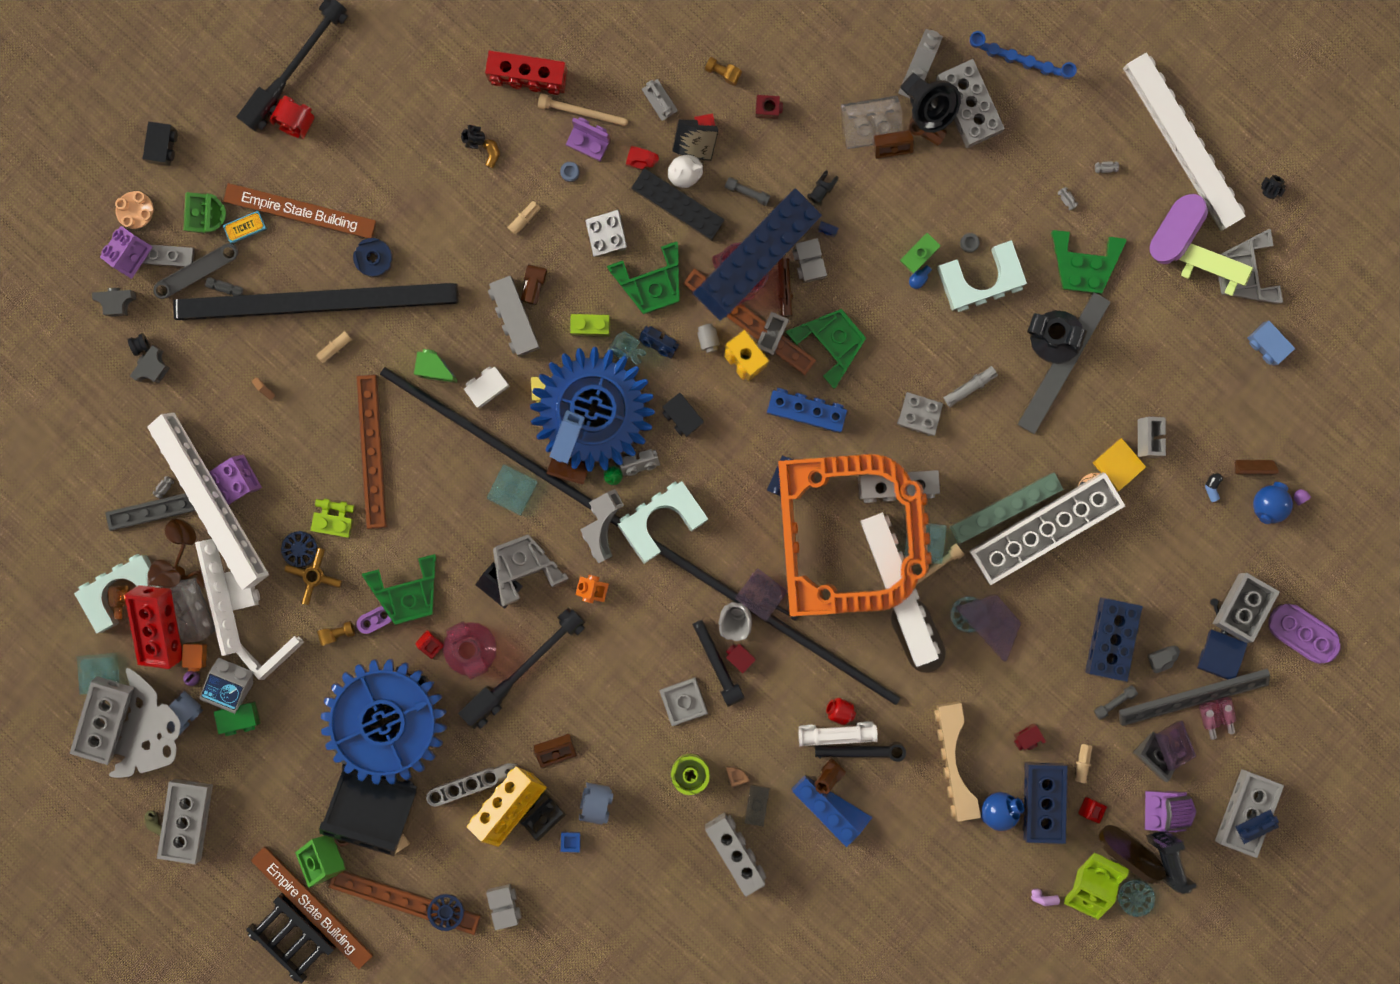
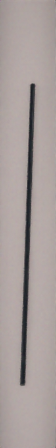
M383 368L380 373L381 376L591 510V505L589 504V502L593 501L591 498L558 477L548 475L547 470L388 368ZM614 514L610 523L618 527V524L621 523L619 521L621 518ZM653 539L661 551L660 555L730 600L746 604L752 614L886 700L897 705L901 698L900 696Z

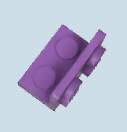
M573 118L574 128L566 142V146L601 162L610 143L609 134L606 133L607 130L598 125L596 128L589 125L590 122L584 118Z
M120 226L119 229L114 231L109 244L102 249L100 258L132 279L153 247Z
M244 454L231 457L209 471L228 505L245 494L262 488Z

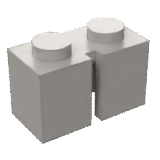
M818 238L796 243L792 253L794 260H798L799 268H797L799 279H803V283L826 278L827 273L824 261L821 259L822 253Z
M773 312L770 313L764 327L767 333L762 331L757 343L761 352L770 356L774 355L789 319Z
M1166 417L1138 419V457L1157 458L1166 456V439L1154 440V437L1166 435Z
M511 884L488 889L486 894L490 910H493L491 915L495 930L518 925L519 919L522 916L520 908H516L515 900H517L515 888L512 889Z

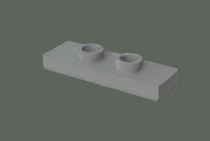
M151 245L153 248L142 264L185 267L194 261V248Z

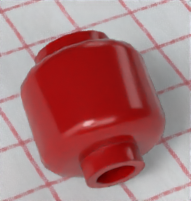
M837 697L831 700L826 708L829 720L840 725H847L856 716L853 703L843 698Z

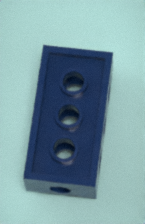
M1100 597L1085 673L1128 681L1143 606ZM1119 615L1121 622L1116 626L1114 619ZM1115 634L1117 641L1112 644L1110 638ZM1112 653L1113 660L1108 663L1106 658Z
M1025 762L1023 839L1027 843L1066 844L1067 765L1064 763ZM1045 779H1049V785L1042 788V782ZM1048 798V799H1049L1048 805L1045 806V807H1042V805H1041L1042 801H1043L1044 799ZM1044 818H1048V824L1041 826V821Z

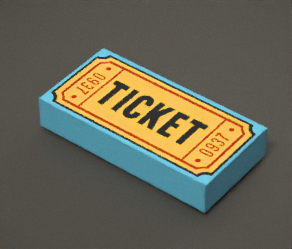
M259 211L223 225L229 242L232 244L267 229Z

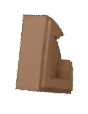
M258 377L251 381L258 391L269 400L275 397V393L267 388Z
M734 767L726 768L731 787L750 782L747 774L741 769Z

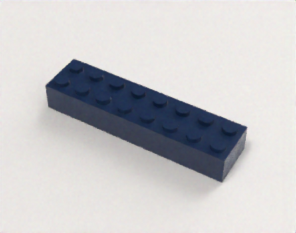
M796 188L793 189L704 280L693 294L721 321L822 215Z

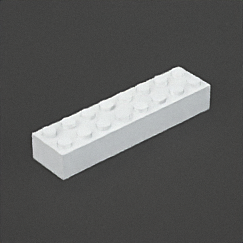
M1102 472L969 550L987 582L992 585L1125 507V504L1107 474Z
M880 513L860 522L887 589L901 579V564L905 558L902 551L898 552L896 545L899 543L895 533L891 534L889 527L892 525L888 515L884 516L883 513ZM915 588L904 602L893 607L914 664L918 667L939 659L937 654L940 653L937 643L931 640L930 636L933 635L930 624H925L923 618L927 616L923 606H919L917 603L919 595Z

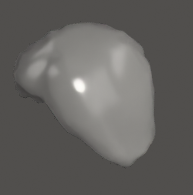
M731 602L724 606L718 622L720 635L727 640L734 641L744 640L748 637L752 627V616L746 604Z

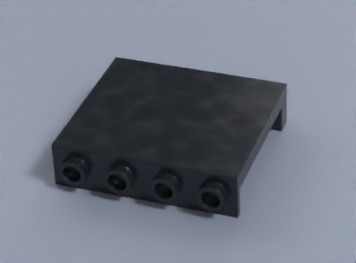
M343 764L342 773L324 821H321L319 827L320 834L395 856L417 793V786L407 780L403 782L396 780L395 784H389L386 776H382L381 782L375 785L370 774H368L365 780L360 781L358 780L359 770L354 769L347 774L344 772L346 765Z

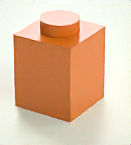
M183 644L182 667L188 668V671H200V668L206 667L207 644Z

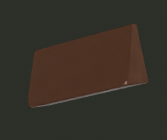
M909 130L875 135L876 159L914 153L913 135Z
M551 458L547 470L548 475L584 484L588 474L585 462L581 461L576 469H572V458L569 459L568 464L564 462L559 463L554 458Z
M1235 460L1236 475H1275L1279 473L1273 460Z
M570 734L534 745L535 756L540 768L577 756Z

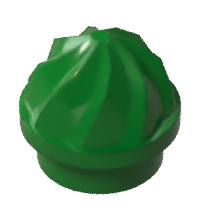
M610 466L608 470L604 471V480L608 484L617 485L621 482L623 473L620 468Z

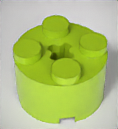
M696 754L682 755L672 766V783L679 792L685 795H694L703 791L710 779L707 762ZM693 770L696 776H691L690 779L687 778L686 772Z

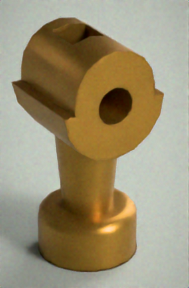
M713 57L709 58L704 69L709 73H712L714 70L722 75L728 84L736 86L742 74V70L734 65L728 64L725 67L717 64V59Z
M345 622L343 624L344 627L326 628L317 631L321 646L337 641L336 638L345 634L347 637L355 636L352 622Z

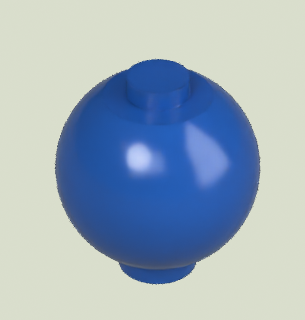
M1274 482L1273 485L1263 487L1256 493L1253 500V509L1262 523H1279L1290 515L1293 501L1291 495L1287 492L1289 488L1284 483Z
M994 793L984 801L981 818L993 830H1010L1018 823L1020 814L1024 812L1023 802L1021 799H1015L1008 793Z

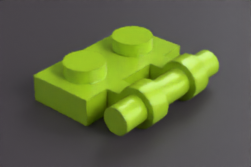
M325 498L324 500L316 499L315 507H321L322 513L314 512L311 531L350 538L353 519L346 518V512L353 513L355 506L342 501L337 503ZM329 509L338 510L339 516L329 515Z

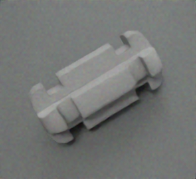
M1112 161L1102 162L1101 164L1097 162L1095 164L1096 173L1119 171V163L1117 161L1114 163Z
M1064 187L1058 192V195H1061V200L1066 206H1069L1068 209L1073 210L1078 206V202H1075L1076 199L1071 192L1067 191L1068 188Z
M165 476L164 480L156 487V491H153V495L159 499L163 498L162 495H165L170 489L171 484H174L173 479Z

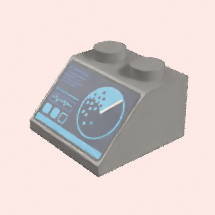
M218 658L209 671L200 700L235 714L253 686L254 672Z

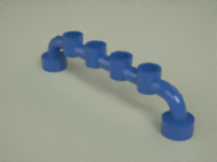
M981 31L973 32L969 39L972 47L987 51V55L990 57H995L996 55L1005 57L1007 63L1016 61L1022 63L1025 69H1031L1032 67L1040 69L1041 73L1046 76L1054 74L1062 76L1064 79H1071L1077 72L1075 64L1067 62L1061 68H1058L1049 61L1045 63L1040 62L1032 55L1026 57L1018 54L1014 49L1006 50L1000 48L997 43H985L986 37Z

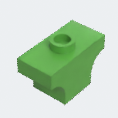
M926 233L900 262L914 274L941 245Z

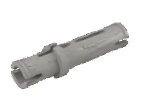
M990 366L979 375H974L970 381L943 397L949 407H952L975 390L985 387L984 385L997 377L998 374Z

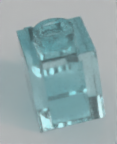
M626 331L619 333L608 349L613 350V354L619 359L623 356H626L627 359L631 357L632 362L635 364L642 362L637 358V354L641 356L647 354L643 349H636L640 341Z

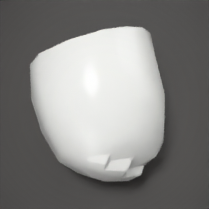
M691 155L678 156L668 167L669 180L674 186L680 188L691 187L697 183L703 174V164L697 157Z

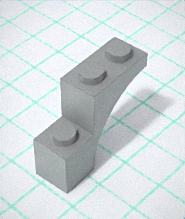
M925 29L903 82L912 72L925 81L943 38L942 35L934 30ZM900 88V90H899L898 93L901 94V95H903V96H906V97L910 98V97Z
M615 489L589 502L591 510L598 520L580 529L583 539L588 543L592 556L598 563L612 557L608 545V527L614 514L624 506Z

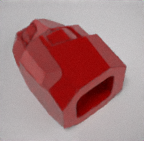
M631 146L626 166L634 169L653 168L658 163L659 156L649 150Z

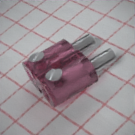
M1230 697L1215 700L1216 702L1203 703L1199 706L1204 729L1209 730L1210 739L1212 740L1217 739L1215 728L1220 727L1221 724L1227 725L1229 734L1235 733L1233 723L1237 719L1232 698Z

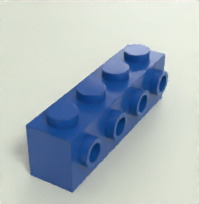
M777 388V391H772L766 414L838 433L842 432L847 410L843 409L844 405L833 403L832 406L827 405L825 400L814 398V401L808 400L806 395L796 393L793 396L788 394V390Z

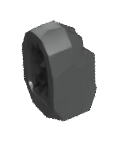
M1173 645L1148 654L1147 658L1153 672L1159 673L1172 668L1174 662L1179 657L1180 650L1177 646Z

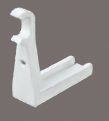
M294 636L263 666L242 644V651L236 653L248 668L254 672L253 674L258 680H264L295 652L304 641L300 637Z

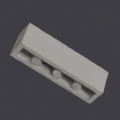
M507 276L490 283L491 289L488 290L491 300H495L498 307H495L498 318H503L505 324L502 325L505 335L510 336L512 342L509 343L512 353H516L520 357L540 349L512 277Z

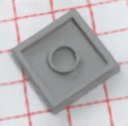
M696 677L659 690L671 726L708 714Z

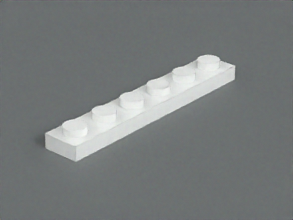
M213 539L196 542L195 545L221 655L242 651L219 551Z

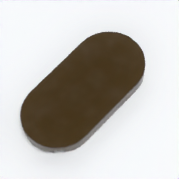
M917 600L918 605L924 608L927 617L923 619L925 624H930L933 635L930 636L931 640L937 643L940 653L937 654L939 659L918 667L914 664L893 609L891 622L911 666L921 672L937 670L945 660L946 651L927 607Z
M1107 825L1099 832L1100 842L1103 841L1105 851L1142 880L1150 884L1154 882L1158 884L1164 879L1165 870L1160 860L1121 829L1113 825Z

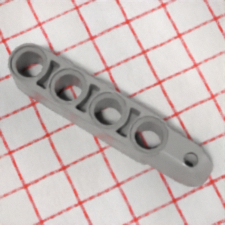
M507 763L495 768H487L434 787L427 794V802L429 805L436 807L493 787L503 782L509 773L507 769L512 770L517 764ZM486 773H493L496 777L495 781L489 782L486 779ZM469 779L476 780V788L469 787ZM450 786H457L459 794L453 795L450 792ZM433 792H438L441 795L440 801L432 799Z

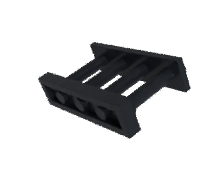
M1158 831L1146 835L1148 843L1159 850L1166 873L1162 881L1181 894L1191 893L1192 889L1197 888V884L1186 877L1179 856L1180 851L1185 849L1183 841L1166 831Z
M281 893L273 901L275 909L257 927L252 923L246 931L253 941H258L290 972L289 975L294 981H299L302 984L308 977L304 972L321 954L326 953L329 956L336 946ZM281 913H285L289 917V922L270 940L262 932ZM298 926L303 931V935L284 954L276 945L294 927ZM308 940H312L317 944V948L297 967L290 959Z

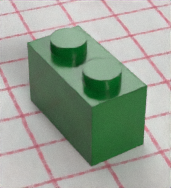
M255 701L240 705L235 714L224 709L213 712L218 734L225 733V736L237 734L236 730L244 729V732L255 730V726L260 724Z

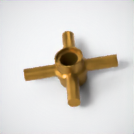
M317 548L313 565L305 570L287 564L285 566L284 572L303 577L304 582L307 584L301 602L303 604L309 605L314 586L324 583L338 588L341 587V580L325 576L320 568L325 549ZM311 571L317 573V580L314 582L309 578Z

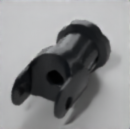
M827 170L824 171L816 182L817 185L812 193L807 195V198L818 206L822 205V200L827 193L832 191L838 181V176H836L831 183L824 182L828 175Z

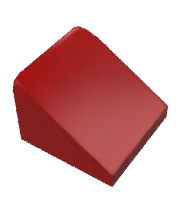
M429 630L415 643L417 648L431 659L445 646Z
M1085 797L1078 814L1100 824L1107 806Z

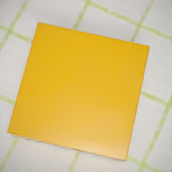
M1122 438L1117 440L1092 462L1101 473L1107 474L1117 492L1146 468Z

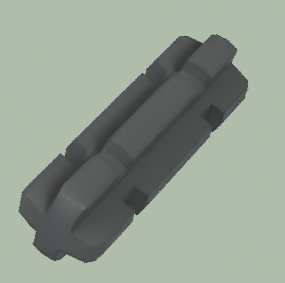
M210 277L207 278L205 283L207 288H215L217 291L232 294L233 296L242 295L244 290L240 286H234L220 280L217 281Z

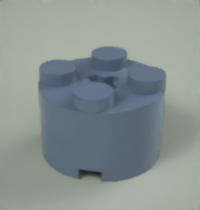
M185 690L169 706L180 721L179 735L190 725L188 720L193 721L203 711L201 705ZM170 721L167 724V729L172 733L175 731V724L173 721Z
M586 782L587 788H584L580 809L583 810L582 815L579 814V821L600 825L607 823L609 818L607 807L608 804H612L613 800L612 789L609 786Z

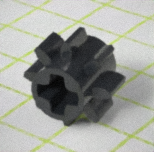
M468 125V129H464L461 133V140L463 143H466V148L478 149V145H482L485 141V134L481 131V127Z
M1272 175L1270 179L1265 177L1261 184L1263 195L1270 199H1275L1277 195L1282 197L1286 190L1285 181L1277 175Z

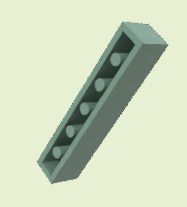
M1055 472L1050 473L949 527L957 542L963 543L1064 489Z

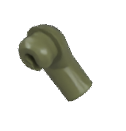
M149 810L144 816L146 828L160 836L162 826L159 825L157 814Z

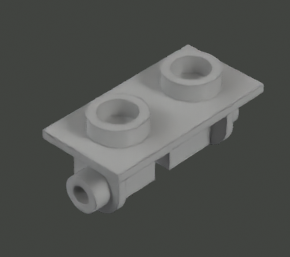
M658 79L655 81L650 80L646 83L647 86L642 88L661 121L678 112Z
M656 449L639 452L640 459L638 460L635 455L622 457L623 464L620 466L623 476H632L639 471L652 470L656 466H660Z

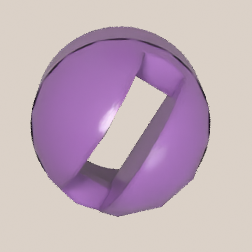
M1302 489L1294 493V500L1298 506L1311 498L1310 494Z
M196 671L186 672L183 677L184 683L188 686L197 685L200 681L199 673ZM193 674L194 677L188 682L187 679Z

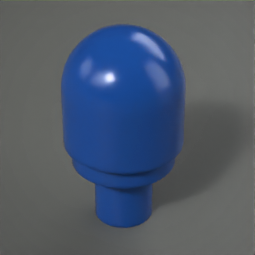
M928 265L922 270L918 269L909 278V285L913 289L921 288L927 282V275L932 269Z

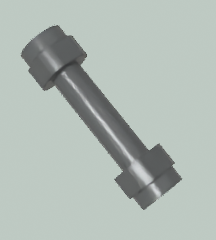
M728 178L724 188L732 192L736 190L758 200L757 203L767 206L771 195L763 191L759 193L737 183L738 180L734 178Z
M1133 685L1123 690L1124 693L1105 706L1100 705L1097 707L1094 713L1098 719L1101 720L1109 715L1108 712L1127 699L1132 700L1135 698L1138 692Z

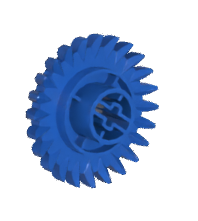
M597 347L592 348L589 358H585L582 349L577 348L576 360L573 362L566 353L562 354L563 367L560 368L551 362L549 368L553 376L549 377L544 374L539 376V380L545 385V389L534 388L532 391L535 396L541 398V402L530 404L531 410L540 412V416L531 420V424L543 426V430L537 434L536 438L537 440L549 438L550 442L545 449L547 453L552 451L566 411L584 414L583 417H585L587 422L586 425L582 424L570 456L572 458V469H576L581 461H585L587 471L591 472L594 463L598 461L600 467L605 471L608 470V459L610 458L617 465H621L623 460L620 453L625 452L629 456H634L636 453L631 443L645 444V439L638 433L640 430L649 431L652 429L649 423L643 421V417L655 414V410L644 407V403L653 399V394H641L640 391L648 384V380L643 379L635 382L633 378L637 375L639 367L635 366L626 371L624 369L627 362L626 356L619 359L616 364L613 363V350H608L604 358L600 359ZM585 392H596L595 396L590 397L588 400L579 397ZM599 393L604 395L609 401L610 407L601 404L602 400L598 398ZM578 402L590 406L592 402L597 403L596 408L609 412L610 417L596 412L593 417L589 416V410L574 406V404ZM596 419L607 421L602 426L589 427L590 422Z
M388 659L382 670H380L378 660H372L369 672H366L362 664H358L355 667L357 677L354 678L349 672L343 673L342 679L345 686L334 683L331 688L337 695L336 698L327 697L324 700V703L331 710L321 714V719L329 722V726L321 729V734L331 736L332 739L325 747L327 750H337L338 753L333 758L335 763L343 760L347 762L344 769L345 773L349 774L354 769L359 770L358 780L360 781L365 780L368 774H370L375 785L381 782L382 776H386L389 784H395L397 773L403 779L409 780L411 778L410 767L418 772H422L425 769L420 760L421 758L430 761L435 759V754L428 748L430 746L440 747L443 745V741L435 737L434 733H440L447 729L446 725L436 723V719L442 717L447 712L445 709H434L433 707L442 698V695L435 694L429 696L427 692L432 688L434 682L428 681L420 685L418 682L423 671L418 670L411 676H408L409 663L407 662L403 663L397 671H394L393 659ZM382 704H387L395 709L393 711H390V708L382 709L372 716L373 719L369 721V714L372 708L376 711L383 707ZM397 712L400 718L373 730L370 728V724ZM401 721L400 730L397 735L395 732H391L386 736L387 738H382L375 734L376 732H379L380 735L387 734L397 727L396 723Z

